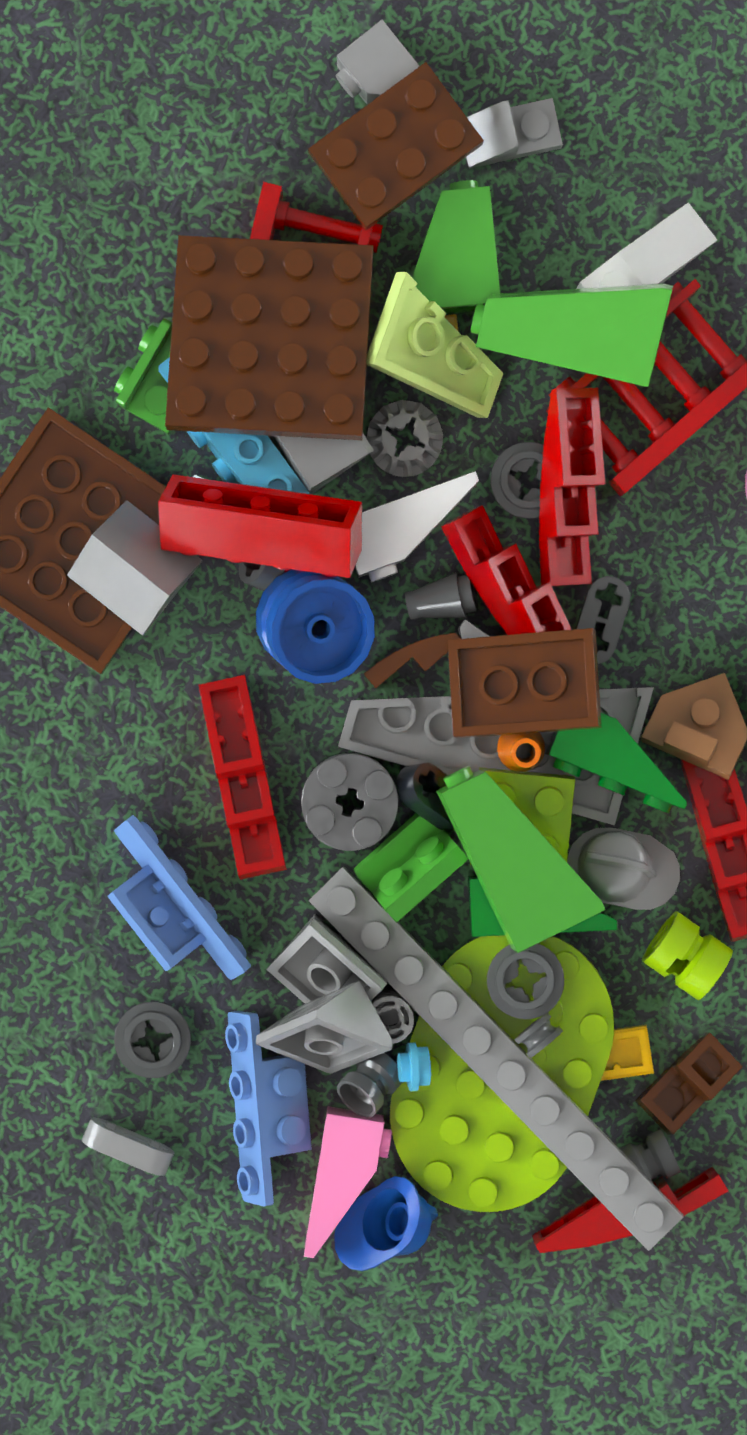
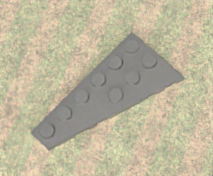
M654 687L600 689L601 713L616 718L638 744ZM451 696L351 700L338 747L404 766L431 763L447 775L470 766L473 773L478 771L479 767L510 770L501 762L498 756L497 744L501 735L471 738L453 737ZM554 731L540 732L545 742V753ZM521 744L516 750V756H519L521 759L528 758L532 749L531 744ZM544 754L538 766L527 771L573 776L552 767L556 758ZM583 769L580 777L575 776L572 813L615 825L623 795L598 786L600 776Z

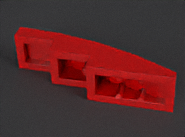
M556 388L551 390L540 482L539 547L541 585L550 582L552 587L592 584L589 536L599 534L595 486L605 485L598 388Z
M483 505L470 509L441 526L464 572L507 635L572 630L550 582L539 586L535 585L517 544L502 547Z
M241 675L199 684L215 772L219 781L238 876L242 880L287 870L246 676Z
M680 759L707 863L730 941L735 942L746 939L747 806L735 768L730 779L727 780Z
M713 1167L674 1191L670 1189L663 1176L652 1182L682 1212L683 1216L729 1191ZM594 1196L533 1234L532 1238L538 1251L546 1253L591 1247L633 1235Z

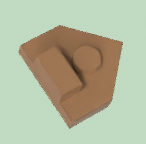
M722 673L661 695L641 737V742L729 780L747 743V726L726 674Z

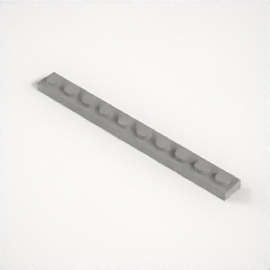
M342 867L309 900L648 1251L684 1217L682 1212L533 1059L526 1055V1052L399 922L396 923L378 900L346 867Z

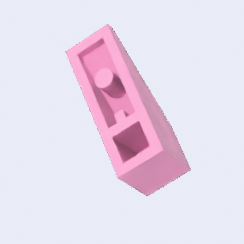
M327 1107L304 1257H315L377 1171L379 1157L388 1158L392 1130L384 1129V1115L375 1114L373 1117L366 1118L354 1113L352 1110Z

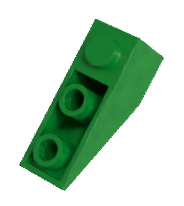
M601 713L602 728L554 731L545 753L556 758L552 767L576 777H580L583 769L599 775L598 786L623 796L627 787L644 793L643 804L668 814L672 805L685 809L687 805L686 800L616 718Z

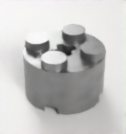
M342 753L324 760L311 772L303 788L301 807L307 827L317 839L338 850L355 851L375 845L389 832L398 811V794L390 774L379 762L358 753ZM348 788L356 789L357 798L364 801L363 807L354 808L351 814L343 813V805L336 802L337 795H346Z

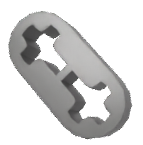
M96 1117L90 1119L82 1138V1142L88 1147L158 1176L166 1175L175 1154L171 1148L162 1143Z

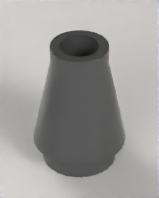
M458 572L416 590L405 592L407 610L411 620L419 618H467L468 613L478 611L475 587L467 575L460 576Z

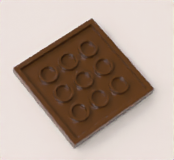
M178 235L165 418L166 430L362 441L373 245Z
M49 407L0 478V607L99 674H103L133 628L68 577L67 574L91 535L125 501L128 500L159 525L158 501L166 486Z

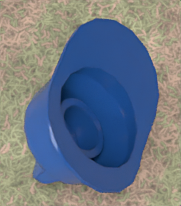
M394 1176L387 1179L377 1187L356 1198L336 1226L334 1240L337 1255L340 1261L349 1269L365 1271L375 1268L395 1256L413 1253L426 1243L432 1221L438 1217V1211L418 1194L415 1185L407 1178Z

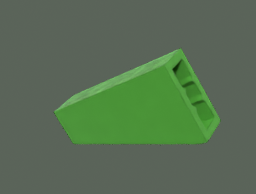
M663 283L491 294L486 299L485 305H476L471 333L478 334L476 343L478 348L648 387L673 285Z
M470 766L443 778L446 786L436 792L513 950L519 953L606 910L599 897L485 771L478 770L473 773Z

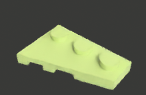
M396 272L367 353V365L477 418H488L503 372L480 348L476 347V344L467 335H461L444 317L446 313L435 301H429L416 288L418 283L407 272Z

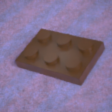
M425 62L309 147L308 153L364 229L368 230L482 146L484 140L427 62Z
M586 628L448 640L454 738L602 728L595 629Z

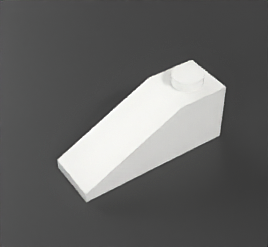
M687 203L615 254L583 279L576 289L662 284L713 245L717 239L692 206Z
M476 471L362 512V551L355 565L359 578L369 574L371 582H375L398 573L396 564L405 561L475 487L479 481Z

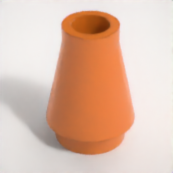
M540 732L501 735L497 744L498 756L501 762L510 770L516 772L530 771L542 761L545 754V742ZM523 743H529L532 746L530 756L526 759L516 756L517 748Z

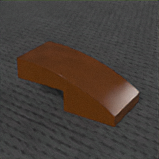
M450 633L420 640L379 661L366 671L364 676L377 688L411 658L425 672L448 652V640L461 638L456 633Z
M708 1032L687 1049L635 1101L668 1135H674L705 1101L712 1100L743 1066Z

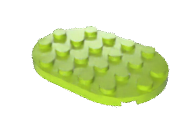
M505 935L481 936L457 950L442 967L514 1040L539 1017L533 1019L514 1018L501 1011L495 1005L488 991L487 973L493 958L500 950L508 946L509 942ZM552 936L538 944L545 946L555 954L564 971L563 993L558 1003L548 1012L551 1015L550 1024L554 1027L560 1026L563 1032L533 1056L532 1059L588 1116L612 1049L614 1037L613 1007L601 976L588 958L573 945L561 938ZM519 959V976L505 985L506 988L512 986L515 988L523 987L525 993L529 995L530 1001H533V984L540 981V978L546 977V973H529L527 967L523 965L522 959ZM419 1015L410 1043L415 1042L417 1047H428L431 1061V1082L429 1086H419L418 1091H409L407 1082H402L392 1094L390 1104V1124L393 1141L404 1166L419 1185L431 1195L447 1204L464 1210L476 1212L505 1211L522 1206L538 1198L558 1181L567 1167ZM523 1043L518 1044L527 1053V1046Z

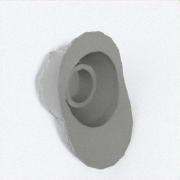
M595 828L583 833L572 844L567 858V863L599 897L602 903L635 910H652L664 905L675 894L680 882V865L675 853L652 836L616 828Z

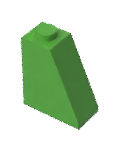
M466 180L451 183L449 185L450 190L441 191L412 276L418 283L416 288L429 301H435L446 314L475 311L476 305H485L486 299L491 294H500L490 186L478 187V181Z

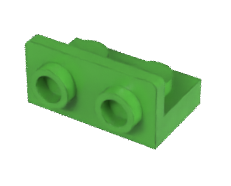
M164 318L159 327L152 324L148 328L138 347V350L143 352L140 360L134 369L129 366L125 368L115 385L114 391L119 394L116 403L121 408L170 435L172 430H166L165 427L168 383L160 374L159 365L170 357L172 322Z
M415 813L355 866L353 871L372 892L384 910L397 923L468 860V857L445 830L438 829Z

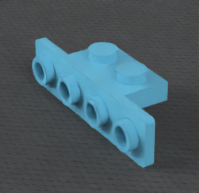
M170 357L159 365V372L167 383ZM187 431L199 448L207 445L217 458L212 463V466L223 482L309 494L307 488L267 435Z

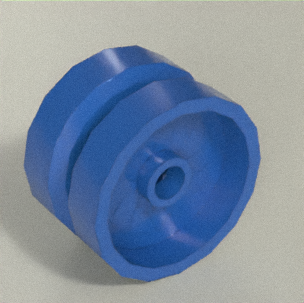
M291 569L277 576L265 589L256 610V632L264 649L294 677L314 684L336 682L354 673L368 657L375 638L374 616L366 598L339 576L327 577L320 573Z

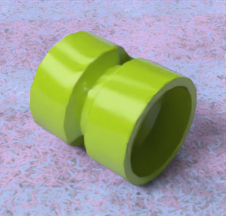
M675 911L664 922L648 945L642 962L664 977L671 974L675 975V985L695 999L700 1000L710 991L724 972L732 957L733 950L711 934L701 937L699 935L700 927L678 911Z

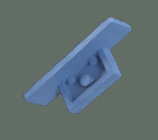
M134 815L125 820L114 832L142 869L107 897L165 971H168L202 944L228 979L232 980L246 972L251 967V964L246 959L247 953L245 948L237 938L227 935L217 922V914L212 905L206 899L198 897L188 885V877L184 869L175 860H169L160 849L158 838L153 829L145 822H139Z
M233 1011L228 1012V1026L225 1031L227 1047L231 1052L232 1064L229 1088L235 1101L236 1121L233 1125V1136L238 1146L240 1168L237 1172V1184L245 1202L264 1207L274 1203L270 1157L312 1150L305 1064L284 1055L262 1058L261 1046L256 1045V1036L260 1033L258 1014Z

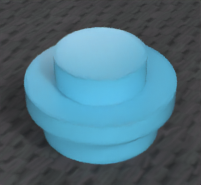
M415 1042L407 1043L405 1053H398L397 1056L399 1082H407L409 1091H418L419 1086H429L431 1082L428 1047H417Z

